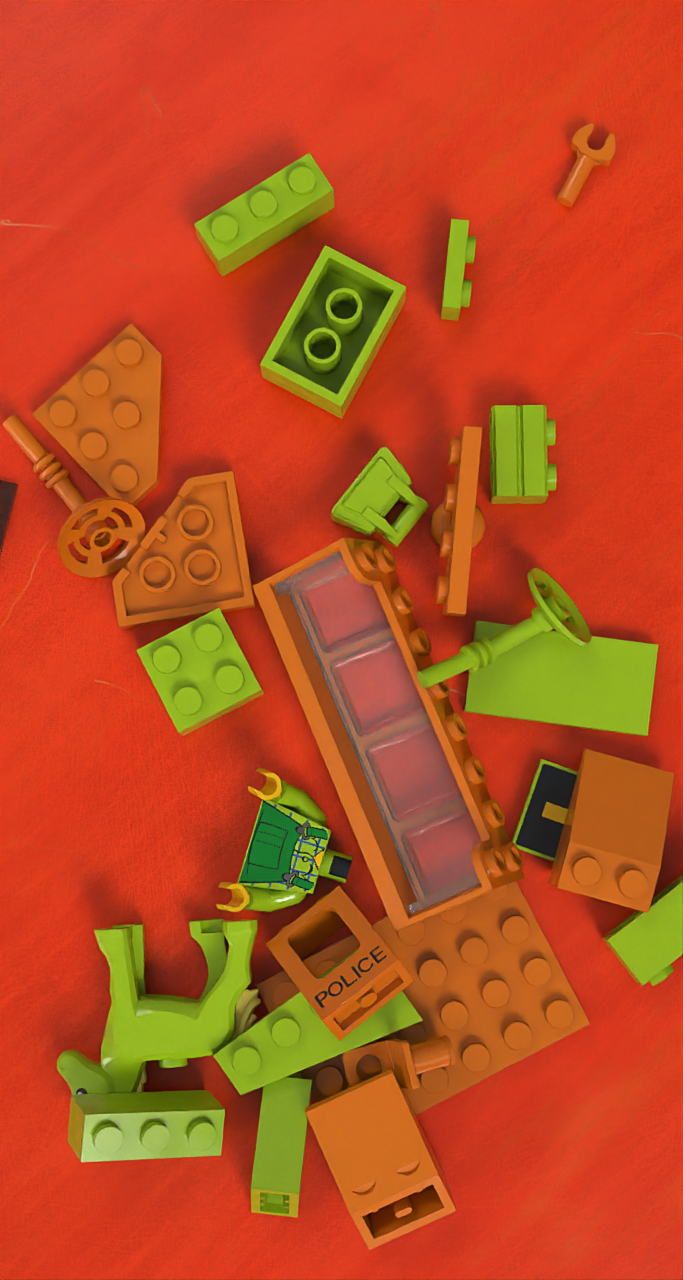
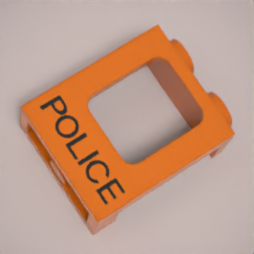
M340 886L319 898L313 907L291 924L284 926L274 938L266 943V946L314 1011L339 1041L415 981ZM347 925L359 940V949L324 978H315L302 962V959Z

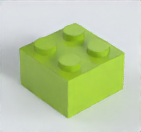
M220 608L136 650L178 733L183 736L264 694Z

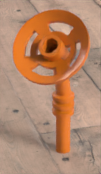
M17 414L9 417L2 426L34 464L32 470L35 473H41L39 479L41 481L47 480L45 486L48 489L53 488L72 512L64 522L57 541L58 554L66 568L76 575L96 578L110 575L126 566L139 549V544L145 538V522L139 510L129 501L117 497H103L86 502L68 479L69 471L67 469H60L63 465L61 461H54L56 455L54 453H47ZM114 507L123 510L128 515L130 524H124L120 515L113 510ZM106 517L114 519L116 525L110 526ZM78 520L80 522L78 527H73ZM85 537L89 547L83 546L79 539ZM118 538L126 541L115 554L102 560L101 552L109 549ZM70 543H73L80 554L86 556L85 561L75 558L70 553L68 548Z

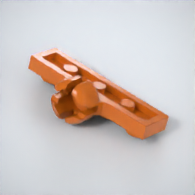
M463 426L458 433V438L451 437L448 465L456 466L454 484H446L444 502L438 506L431 517V536L440 547V557L447 558L446 576H438L436 586V604H443L442 615H466L471 551L483 538L486 528L485 517L481 509L476 505L483 427Z

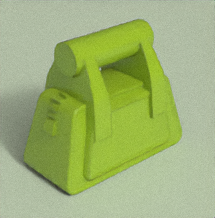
M382 447L334 505L330 517L333 521L365 535H372V532H377L383 535V538L391 545L398 547L430 505L423 498L413 493L409 486L412 484L411 478L403 465L397 461L387 447ZM399 500L407 506L393 524L390 525L384 517Z

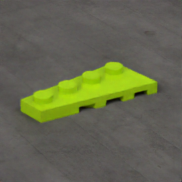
M357 950L352 952L350 955L341 960L339 963L330 968L317 979L324 978L336 967H338L341 963H343L346 959H348L352 954H354ZM299 991L215 1052L213 1056L239 1094L243 1095L423 1021V1019L404 992L401 991L339 1041Z

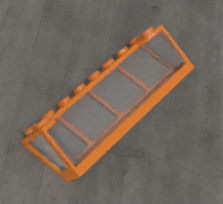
M343 537L252 587L394 931H398L525 879L522 871L524 862L518 847L509 841L503 827L505 817L502 808L495 799H491L484 783L486 781L484 766L478 757L472 755L466 740L468 737L466 724L462 717L454 712L449 701L450 688L447 680L427 689L422 688L418 682L417 672L434 665L430 656L432 646L428 636L421 628H418L413 617L414 604L411 596L404 587L400 586L395 575L396 562L393 554L382 542Z

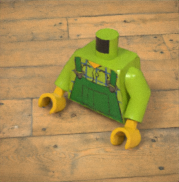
M258 768L256 770L266 776L265 786L260 790L248 786V791L261 798L262 802L238 883L221 882L218 886L230 889L232 892V899L228 904H216L217 908L221 910L239 912L244 909L272 912L300 904L307 893L313 894L318 876L343 883L347 879L353 856L327 849L332 830L326 828V814L306 791L280 780L279 776L265 768Z

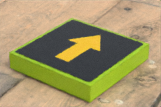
M543 759L539 760L511 840L519 850L554 862L577 771Z

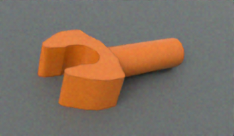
M589 123L576 131L572 138L570 149L576 153L577 160L557 196V200L561 204L572 207L592 168L598 165L605 167L610 165L616 151L614 133L609 134L601 149L594 150L587 144L592 134L594 123Z

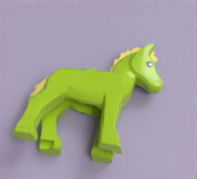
M224 918L197 919L189 922L191 937L201 945L208 964L209 976L207 985L199 999L173 995L146 994L144 923L113 925L112 928L94 929L99 948L106 956L110 967V995L112 1004L104 1029L100 1063L90 1060L77 1049L65 1050L59 1055L57 1069L67 1082L72 1095L144 1092L143 1084L147 1081L145 1070L147 1061L159 1060V1067L161 1068L183 1067L188 1065L187 1058L213 1055L250 1028L257 1019L256 1015L252 1013L261 1003V1000L258 998L259 989H246L252 981L250 962L258 932V919L224 920ZM226 939L229 943V950H227Z

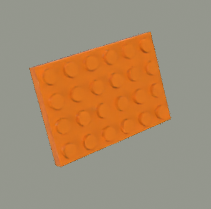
M474 870L428 895L431 901L436 903L481 883ZM517 882L398 931H394L389 916L371 924L415 980L402 991L423 1021L367 1044L388 1038L407 1040L409 1046L447 1035L454 1049V1065H447L417 1074L418 1089L409 1090L402 1088L415 1116L590 1024ZM351 934L303 959L302 962L311 974L318 978L357 950L360 942L354 934ZM285 970L256 984L269 1013L300 991ZM342 1054L299 1071L303 1075V1079L312 1080L311 1097L315 1103L349 1088ZM367 1055L358 1062L357 1075L362 1082L382 1073L380 1060L373 1055Z

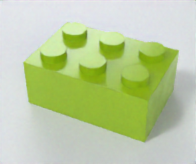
M325 245L260 363L262 377L342 419L405 303L406 286Z

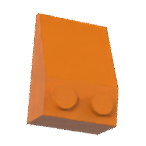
M584 748L548 883L559 889L649 913L662 863L675 773Z

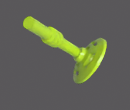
M533 568L528 572V582L537 607L531 611V617L491 639L482 637L477 641L471 642L469 645L461 647L460 653L417 672V679L421 687L427 689L466 670L475 672L479 668L486 667L487 664L494 663L496 656L543 630L550 632L552 629H555L568 640L581 646H585L591 641V633L581 612L564 589L546 572L539 568Z

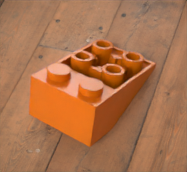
M392 1069L304 1108L348 1211L369 1250L457 1211L447 1177Z

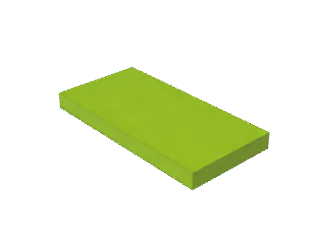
M476 620L473 642L482 637L491 639L514 625ZM543 630L496 656L494 663L487 664L486 667L479 668L475 672H469L464 712L648 736L658 645L591 636V641L587 645L581 646L568 640L557 631L545 632Z

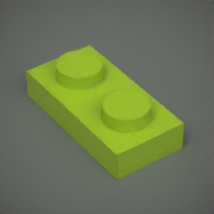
M451 218L441 319L458 321L461 307L470 306L472 280L464 279L465 263L474 264L476 236H468L469 220Z

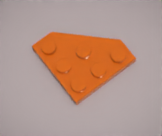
M130 323L32 415L109 497L122 498L136 506L159 484V444L162 417L161 388L164 359L160 352Z
M234 471L188 478L164 515L158 518L139 544V549L125 568L122 567L112 581L118 625L121 629L202 616L217 608H220L222 612L256 607Z

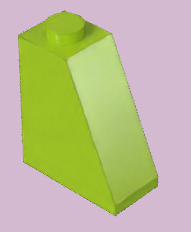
M297 1072L263 1086L251 1181L252 1213L298 1218L308 1118L304 1108L310 1106L312 1080L303 1079V1075Z

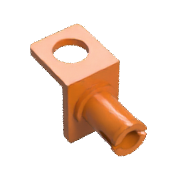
M447 1035L409 1046L407 1040L388 1038L357 1047L341 1055L349 1088L362 1082L357 1075V1065L361 1058L367 1055H373L380 1060L382 1073L392 1069L400 1086L409 1090L419 1088L417 1074L455 1064L454 1049Z

